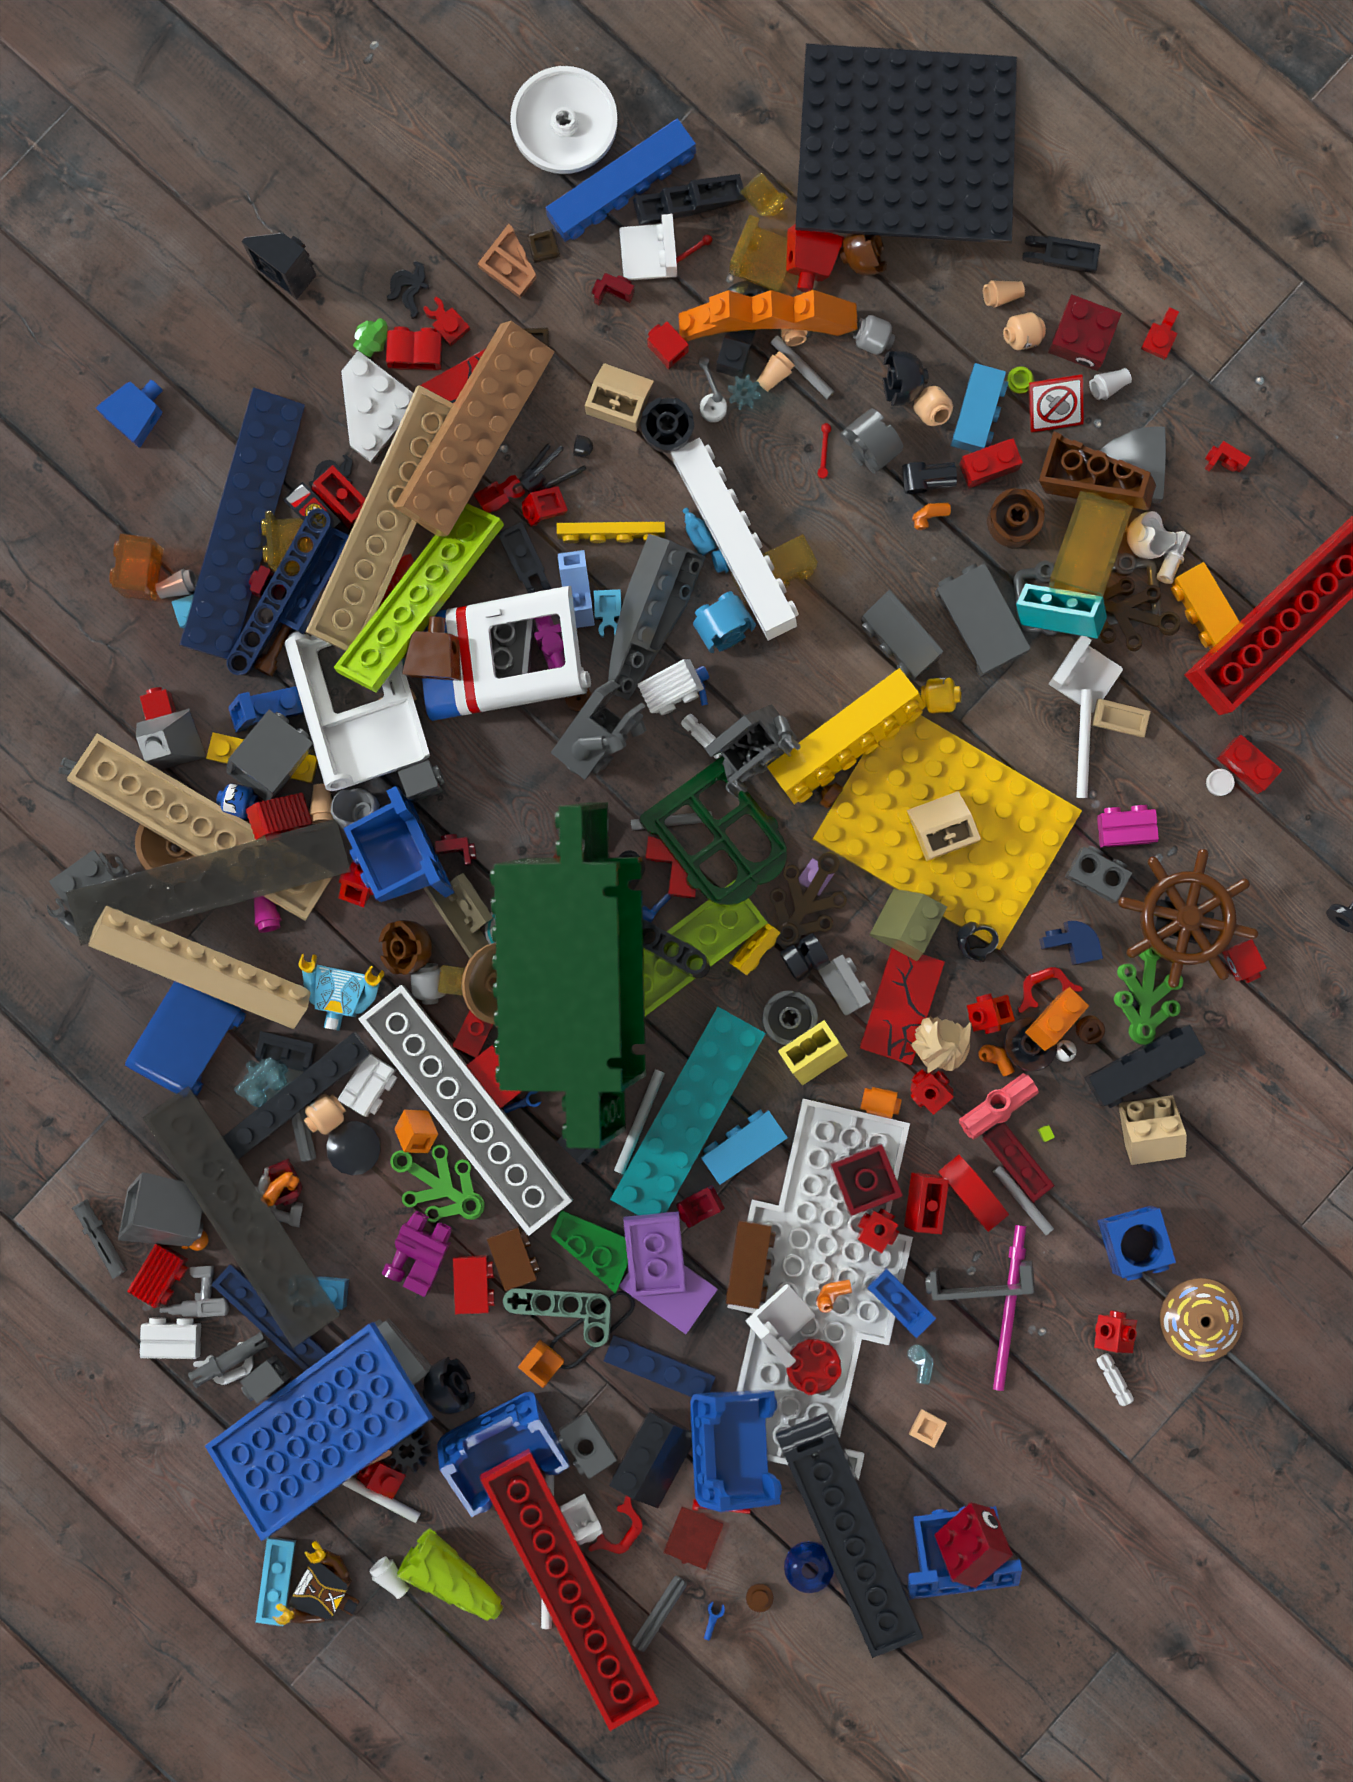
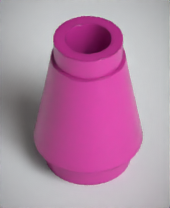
M255 893L253 895L255 927H258L261 933L279 929L282 919L274 902L259 893Z

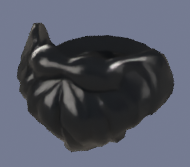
M969 922L957 932L959 949L964 957L975 962H984L986 954L992 952L999 943L996 930L986 924L978 925L976 922ZM979 930H986L991 933L992 941L989 945L985 947H970L968 937Z

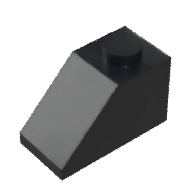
M757 329L726 332L717 359L716 372L742 379Z

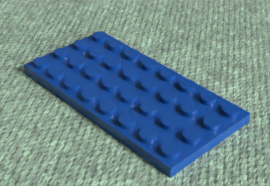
M370 1323L205 1445L260 1540L263 1541L430 1421L433 1416L376 1324Z

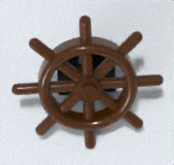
M1206 849L1198 851L1193 871L1178 872L1169 876L1159 860L1154 856L1150 857L1148 865L1158 879V882L1148 891L1144 901L1122 897L1118 901L1121 908L1140 912V925L1145 938L1128 948V957L1135 958L1151 948L1161 958L1171 962L1172 966L1168 979V985L1171 988H1176L1179 985L1183 965H1196L1209 961L1221 980L1228 979L1229 972L1218 955L1228 946L1233 935L1249 939H1256L1258 937L1256 929L1236 924V910L1232 900L1234 896L1249 888V880L1241 879L1225 889L1216 879L1204 874L1209 855ZM1190 883L1186 903L1174 885ZM1203 887L1213 897L1202 904H1198L1200 890ZM1166 892L1168 896H1165L1164 900L1158 901L1160 896ZM1220 906L1222 921L1213 919L1215 912H1211V910ZM1210 931H1220L1217 939L1211 945L1209 942ZM1167 937L1176 939V949H1171L1162 940ZM1188 942L1199 945L1202 951L1186 954Z

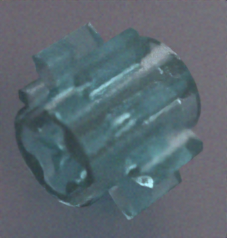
M748 374L745 379H739L736 376L735 386L728 385V391L734 393L729 398V402L733 403L736 401L739 404V410L745 405L753 408V398L760 399L761 396L759 392L754 391L759 387V382L752 383ZM743 388L748 389V393L745 396L740 395Z

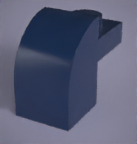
M1066 921L1063 923L1065 933H1062L1061 928L1045 932L1046 937L1039 939L1041 949L1068 944L1072 965L1103 959L1097 934L1090 926L1079 921Z

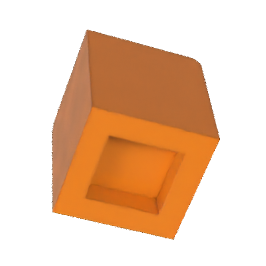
M404 1109L395 1126V1132L404 1152L428 1153L438 1136L430 1113L426 1110Z
M539 1340L518 1368L544 1388L564 1363V1359L542 1340Z

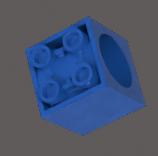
M1147 1206L1097 1220L1113 1274L1126 1278L1129 1281L1143 1277L1142 1272L1145 1271L1159 1273L1169 1270V1264L1176 1263L1160 1208ZM1141 1224V1228L1151 1233L1153 1247L1144 1260L1135 1263V1261L1122 1254L1121 1241L1129 1228Z

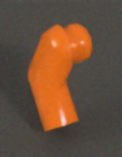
M931 503L925 505L914 513L912 517L914 528L916 530L928 528V519L931 517L949 516L951 513L950 504Z
M990 1044L981 1047L978 1052L981 1061L997 1064L1003 1077L1015 1072L1005 1049Z
M285 1172L270 1183L262 1196V1202L267 1206H273L284 1187L293 1191L300 1181L299 1178L293 1176L291 1172Z
M850 1280L827 1283L823 1286L816 1299V1305L821 1312H830L838 1295L852 1293Z

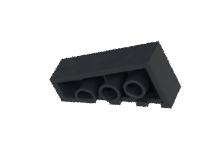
M1179 1025L1153 1039L1149 1044L1138 1047L1084 1078L1099 1105H1108L1109 1108H1112L1124 1101L1123 1096L1131 1092L1133 1095H1136L1148 1088L1147 1084L1154 1080L1160 1082L1172 1075V1071L1178 1068L1184 1069L1196 1062L1195 1059L1205 1055L1206 1052L1191 1025Z

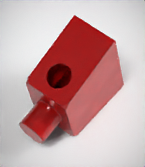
M795 225L788 229L786 271L799 276L797 290L809 292L813 290L814 281H823L830 276L844 239L843 236L830 232L795 230Z

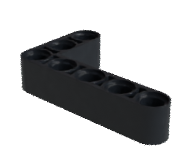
M627 850L622 852L619 857H640V855L635 851ZM642 859V876H643V874H644L646 868H645V863H644V861H643V859ZM640 879L630 880V889L634 890ZM643 919L644 950L693 978H703L709 973L710 962L701 951ZM648 932H655V940L650 944L644 943V936ZM672 945H678L679 953L674 957H668L667 949ZM695 958H701L703 960L702 967L698 970H691V961Z

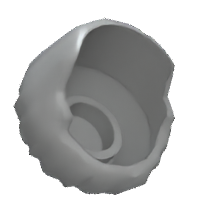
M366 789L340 790L332 800L331 814L336 823L344 830V827L379 810L380 805L377 798Z

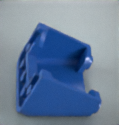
M174 981L129 1054L125 1066L186 1100H190L191 1097L196 1098L204 1085L201 1083L202 1072L228 1030L234 1026L238 1028L247 1015L244 1013L245 1009Z
M753 1390L694 1394L691 1398L690 1409L694 1488L698 1504L701 1507L718 1512L780 1504L782 1486L773 1474L768 1473L765 1418H771L777 1410V1399L774 1391Z
M532 1392L523 1393L444 1434L437 1444L439 1469L471 1517L488 1511L493 1504L480 1480L482 1473L528 1448L539 1468H542L546 1475L562 1473L565 1469L569 1468V1462L539 1401Z

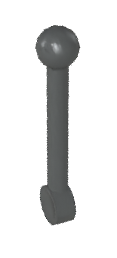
M701 357L699 359V366L705 371L713 391L712 398L714 402L719 403L722 401L723 395L718 392L708 367L709 359Z

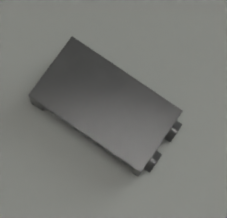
M975 563L962 570L963 575L955 579L953 576H949L938 583L939 587L934 594L937 598H942L977 663L975 670L981 678L1027 654L1031 648L986 564L984 563L978 567Z
M1021 1261V1284L941 1289L939 1267H935L931 1270L930 1275L926 1277L927 1294H932V1301L1034 1294L1033 1261Z

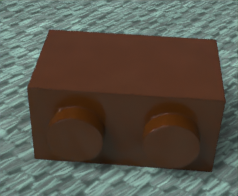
M520 1226L487 1238L505 1291L538 1279L537 1273L541 1272L535 1256H530L527 1247L531 1246V1242L527 1233L521 1231Z

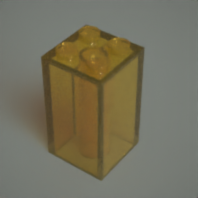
M1080 491L1050 577L1049 588L1103 596L1104 600L1126 535L1133 506L1128 505L1122 500L1102 498L1094 492L1085 493Z

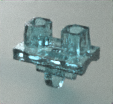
M271 1057L267 1060L263 1059L259 1063L250 1060L246 1064L249 1072L243 1076L244 1080L234 1090L237 1095L247 1099L251 1105L259 1108L267 1102L268 1098L265 1091L269 1087L277 1091L287 1085L284 1074L289 1070L285 1064H279Z

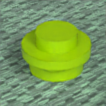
M1026 367L1012 369L1007 377L1008 387L1017 394L1028 392L1029 383L1034 382L1033 373Z

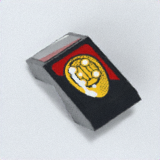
M304 482L299 484L283 499L303 521L311 510L320 508L331 514L334 523L333 528L338 530L343 526L342 522ZM323 514L316 515L313 520V524L317 529L323 528L327 522Z

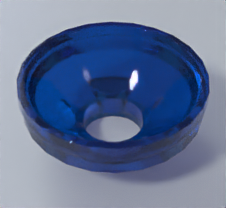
M814 1541L796 1544L789 1550L784 1561V1571L788 1582L795 1589L804 1593H815L823 1590L829 1584L834 1574V1569L824 1546ZM808 1562L815 1563L818 1567V1573L813 1578H806L802 1574V1567Z

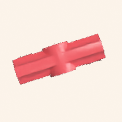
M1023 1073L1002 1089L991 1091L984 1102L959 1119V1124L967 1136L974 1140L995 1124L1007 1121L1013 1111L1039 1093L1034 1081ZM1003 1104L1005 1107L1002 1109H995L993 1108V1105Z

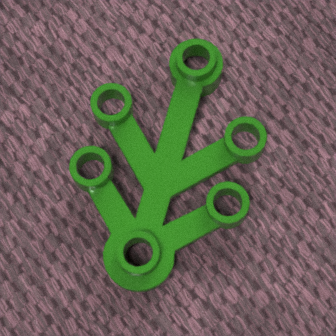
M1151 948L1139 955L1145 961L1142 987L1135 977L1136 968L1134 965L1123 964L1118 967L1117 975L1126 983L1132 994L1129 991H1119L1114 996L1115 1004L1123 1010L1131 1023L1129 1026L1131 1039L1140 1045L1152 1042L1156 1034L1155 1028L1168 1017H1174L1180 1013L1179 1003L1175 1000H1169L1162 1004L1161 1010L1150 1017L1151 1007L1171 990H1178L1183 986V978L1181 976L1179 985L1176 988H1171L1168 985L1170 975L1168 974L1164 982L1154 989L1156 962L1160 959V956L1155 952L1153 954ZM1125 968L1129 970L1128 977L1125 975ZM1122 995L1126 998L1125 1004L1121 1000ZM1133 996L1140 1005L1139 1014L1132 1006ZM1170 1004L1173 1007L1172 1013L1169 1011ZM1143 1027L1145 1028V1035L1142 1033Z
M436 1145L432 1149V1157L436 1160L439 1178L413 1162V1157L409 1152L400 1150L392 1155L390 1163L395 1171H408L433 1188L419 1192L412 1190L405 1192L402 1196V1203L406 1207H414L420 1202L448 1197L456 1202L441 1208L436 1205L428 1207L425 1211V1215L428 1217L430 1209L438 1211V1217L436 1219L429 1217V1222H436L440 1218L456 1214L471 1220L478 1218L483 1213L485 1203L483 1198L473 1191L470 1176L472 1165L466 1159H461L455 1164V1172L460 1175L462 1193L453 1188L447 1161L449 1150L445 1145ZM441 1147L445 1150L443 1158L436 1156L435 1151L437 1148ZM400 1156H405L407 1158V1164L405 1166H400L398 1164V1158ZM461 1162L468 1165V1170L465 1173L460 1172L458 1169V1165ZM408 1194H413L415 1196V1202L413 1204H408L406 1202V1196ZM469 1200L476 1203V1208L473 1211L468 1210L466 1207V1203Z

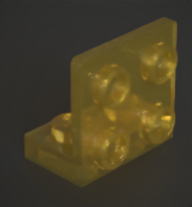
M749 215L730 261L729 274L779 292L787 273V238L760 228V218Z
M265 511V519L261 520L263 536L266 535L267 546H263L264 562H268L269 568L276 572L303 520L301 518L277 520L271 511ZM304 538L300 543V548L304 553H308L307 538ZM296 561L290 562L287 566L288 574L299 573V564Z

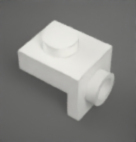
M585 1494L560 1506L578 1545L591 1542L603 1533L600 1522Z

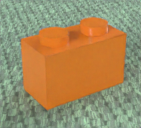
M1069 987L1050 1003L1025 1033L1046 1051L1063 1037L1089 1005Z

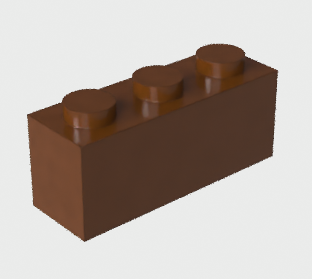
M738 1219L726 1304L759 1309L760 1303H765L767 1287L763 1286L764 1275H770L772 1259H767L768 1247L774 1248L776 1232L771 1231V1224Z

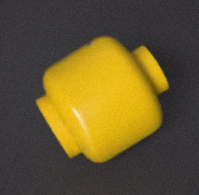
M952 678L928 679L926 685L921 687V699L930 713L953 712L956 708V703L961 702V687L955 686Z

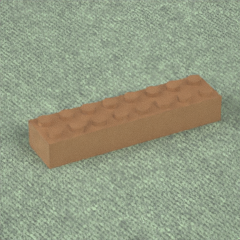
M513 321L500 324L398 498L394 508L436 536H448L555 351Z

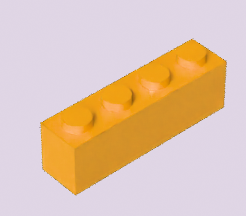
M1204 562L1174 579L1173 587H1171L1174 597L1177 601H1182L1187 609L1185 610V615L1192 625L1195 624L1200 631L1198 636L1204 647H1209L1211 650L1239 623L1238 618Z

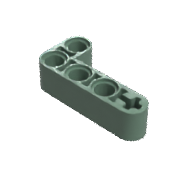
M514 1288L507 1291L504 1295L503 1305L508 1312L513 1314L585 1318L584 1339L592 1347L604 1345L610 1337L612 1303L605 1294ZM516 1293H519L520 1299H529V1293H532L533 1296L530 1302L532 1310H528L529 1304L524 1303L518 1305V1309L515 1308V1304L510 1303V1298L515 1297ZM540 1295H547L550 1298L551 1306L548 1310H541L537 1306V1299ZM572 1296L578 1300L579 1306L575 1312H569L565 1309L564 1302L567 1297ZM596 1298H600L606 1303V1310L602 1314H597L592 1310L591 1305ZM594 1326L601 1327L604 1331V1338L600 1342L593 1341L590 1337V1330Z

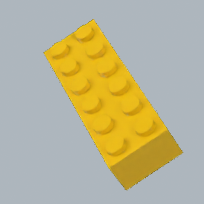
M899 668L800 741V749L797 750L794 747L791 750L790 757L784 753L769 764L767 768L793 804L797 802L802 803L812 796V791L817 787L828 785L835 778L834 775L840 770L851 768L856 763V759L863 753L869 754L874 751L879 745L878 742L886 736L890 738L898 733L902 724L908 720L911 722L917 719L925 708L921 696Z

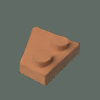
M508 224L478 262V267L521 299L537 277L512 226Z

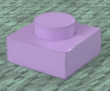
M811 859L799 877L800 884L806 888L809 887L819 869L818 862L815 859ZM835 873L828 874L817 896L821 894Z

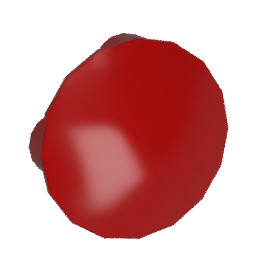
M807 1339L798 1343L790 1351V1354L796 1361L789 1368L786 1367V1372L790 1382L807 1395L820 1394L829 1390L841 1376L842 1369L839 1355L829 1343L823 1340Z

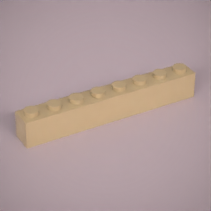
M105 906L93 928L88 946L294 1029L308 1009L311 992L307 988L125 914L122 911Z

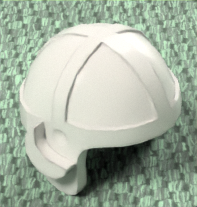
M1154 511L1139 515L1130 523L1126 531L1127 542L1131 550L1137 556L1145 559L1161 557L1175 545L1178 539L1176 533L1168 532L1164 529L1160 515Z

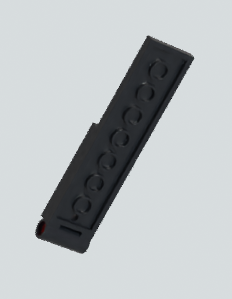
M826 1412L776 1432L779 1446L789 1465L871 1657H877L923 1639V1632L829 1413Z

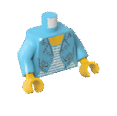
M302 954L299 967L303 974V985L311 992L309 1001L315 1005V1009L327 1011L324 1028L340 1031L343 1015L355 1017L357 1014L363 1013L375 1001L379 982L384 976L383 970H381L378 976H374L372 974L373 966H370L366 974L317 965L315 968L317 956L313 954L312 962H306L304 954Z

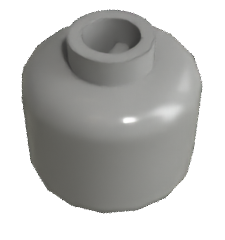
M869 315L865 319L861 318L857 323L858 330L854 331L853 338L856 339L858 348L874 355H880L885 349L889 350L892 347L895 335L892 334L890 322Z
M427 963L419 971L411 973L412 995L414 998L422 1000V1004L438 1003V998L446 995V973L444 969L438 967L437 963Z

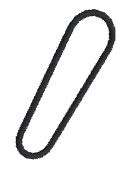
M617 1291L609 1296V1299L612 1300L618 1295H625L631 1301L629 1311L611 1327L610 1334L634 1311L635 1301L625 1291ZM605 1301L601 1302L592 1310L594 1312L598 1311L601 1307H603L606 1304ZM580 1318L555 1337L550 1344V1348L553 1350L556 1342L582 1323L585 1318ZM604 1335L597 1342L602 1341ZM591 1346L576 1362L571 1365L562 1364L560 1368L572 1369L576 1367L596 1347Z

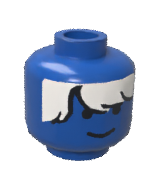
M230 783L225 787L224 791L218 792L216 804L221 806L223 812L246 821L248 820L246 809L257 803L259 798L258 795L254 794L251 787Z

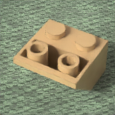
M604 363L593 381L585 403L586 414L637 431L654 381Z
M958 791L907 810L926 861L981 840L973 817Z
M1173 1095L1119 1104L1124 1143L1131 1165L1186 1157L1187 1134Z

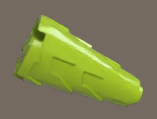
M427 1529L417 1539L416 1542L419 1544L415 1548L411 1547L398 1569L397 1576L418 1589L433 1594L449 1605L454 1604L485 1621H488L490 1618L495 1620L503 1609V1605L500 1604L502 1599L477 1575L474 1568L458 1556L457 1552L432 1529Z

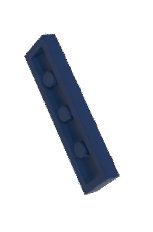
M333 527L331 528L278 621L304 635L349 535Z
M613 1335L603 1360L606 1363L690 1397L694 1394L709 1393L716 1377L617 1335Z

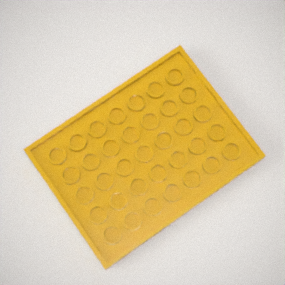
M920 715L914 721L910 722L908 720L900 726L901 729L890 738L886 736L878 742L879 745L874 751L869 754H863L843 787V791L837 797L812 840L895 889L922 893L947 906L943 917L960 928L969 922H976L978 925L986 924L993 927L999 939L996 949L1000 950L1082 810ZM958 791L973 817L981 840L926 861L907 810ZM979 930L972 934L987 944H990L992 941L991 933L986 930Z

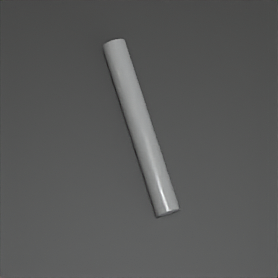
M777 335L771 341V344L783 353L795 365L794 367L826 399L830 398L835 391Z
M696 813L670 815L665 819L666 827L703 823ZM639 819L631 820L632 831L645 829L639 822Z
M1001 1165L992 1171L1041 1231L1045 1235L1049 1234L1054 1229L1005 1169Z

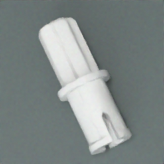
M1184 531L1176 532L1178 536L1177 542L1163 555L1165 559L1157 574V579L1163 583H1173L1179 565L1183 564L1185 560L1183 555L1190 541V535Z

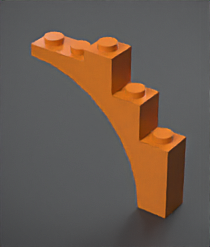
M728 290L709 297V303L679 313V334L685 341L719 333L753 329H795L840 336L858 330L856 303L816 290H811L794 297L773 290L753 297Z

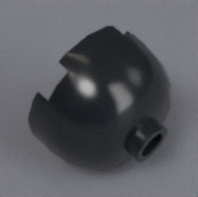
M888 351L883 362V365H888L887 377H883L887 402L891 401V406L910 404L920 396L924 385L928 384V370L923 368L920 359L910 352Z
M657 398L649 403L643 411L641 419L642 435L649 446L655 450L671 453V451H677L685 446L692 438L695 426L693 413L688 405L680 399Z
M449 1357L433 1364L430 1367V1371L424 1377L423 1397L425 1401L442 1414H454L471 1408L475 1400V1391L470 1393L466 1380H470L471 1376L466 1367L459 1359L450 1360Z

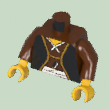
M314 1541L312 1546L316 1552L310 1554L305 1551L311 1563L288 1604L291 1608L288 1610L283 1604L276 1605V1608L283 1612L280 1617L273 1616L272 1618L279 1625H285L288 1622L301 1624L321 1623L325 1620H331L337 1608L352 1616L360 1600L346 1593L352 1580L349 1578V1571L341 1556L327 1549H322L320 1544Z

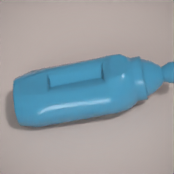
M684 508L686 533L698 553L705 556L717 548L716 542L705 522L697 518L693 513H690L688 508Z

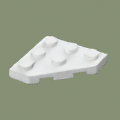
M357 351L341 371L349 442L352 449L373 463L395 436L414 393L360 351Z

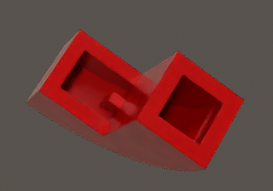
M648 836L646 860L672 864L668 895L695 899L696 889H692L687 884L686 877L688 875L660 839Z
M957 1155L938 1171L943 1178L949 1179L948 1186L960 1197L972 1215L988 1232L1009 1215L991 1190L960 1155Z

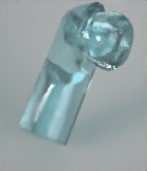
M913 1345L908 1349L907 1356L918 1367L916 1382L930 1385L933 1358L924 1347Z

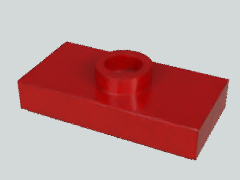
M469 1011L452 1047L476 1058L479 1056L494 1024L480 1020Z

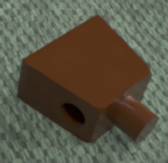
M431 616L429 617L428 632L414 631L412 633L403 667V675L412 678L461 681L459 639L455 635L444 633L446 618Z

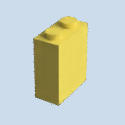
M825 1020L778 1050L802 1086L848 1056Z

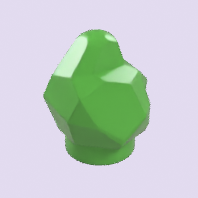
M379 318L376 322L365 321L357 326L355 333L356 341L353 346L368 357H371L374 352L383 351L388 331L386 321Z

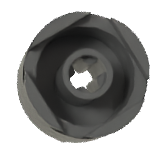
M870 408L840 433V436L854 450L851 453L853 459L860 466L866 464L867 468L875 474L903 451L901 450L903 443L891 424L887 427L881 422L884 417L875 409Z
M783 991L774 995L766 1003L762 1012L764 1031L771 1040L784 1046L815 1027L818 1020L814 1003L809 997L797 991ZM785 1011H788L790 1014H796L797 1018L793 1020L795 1025L791 1026L789 1023H783L782 1019L785 1017Z

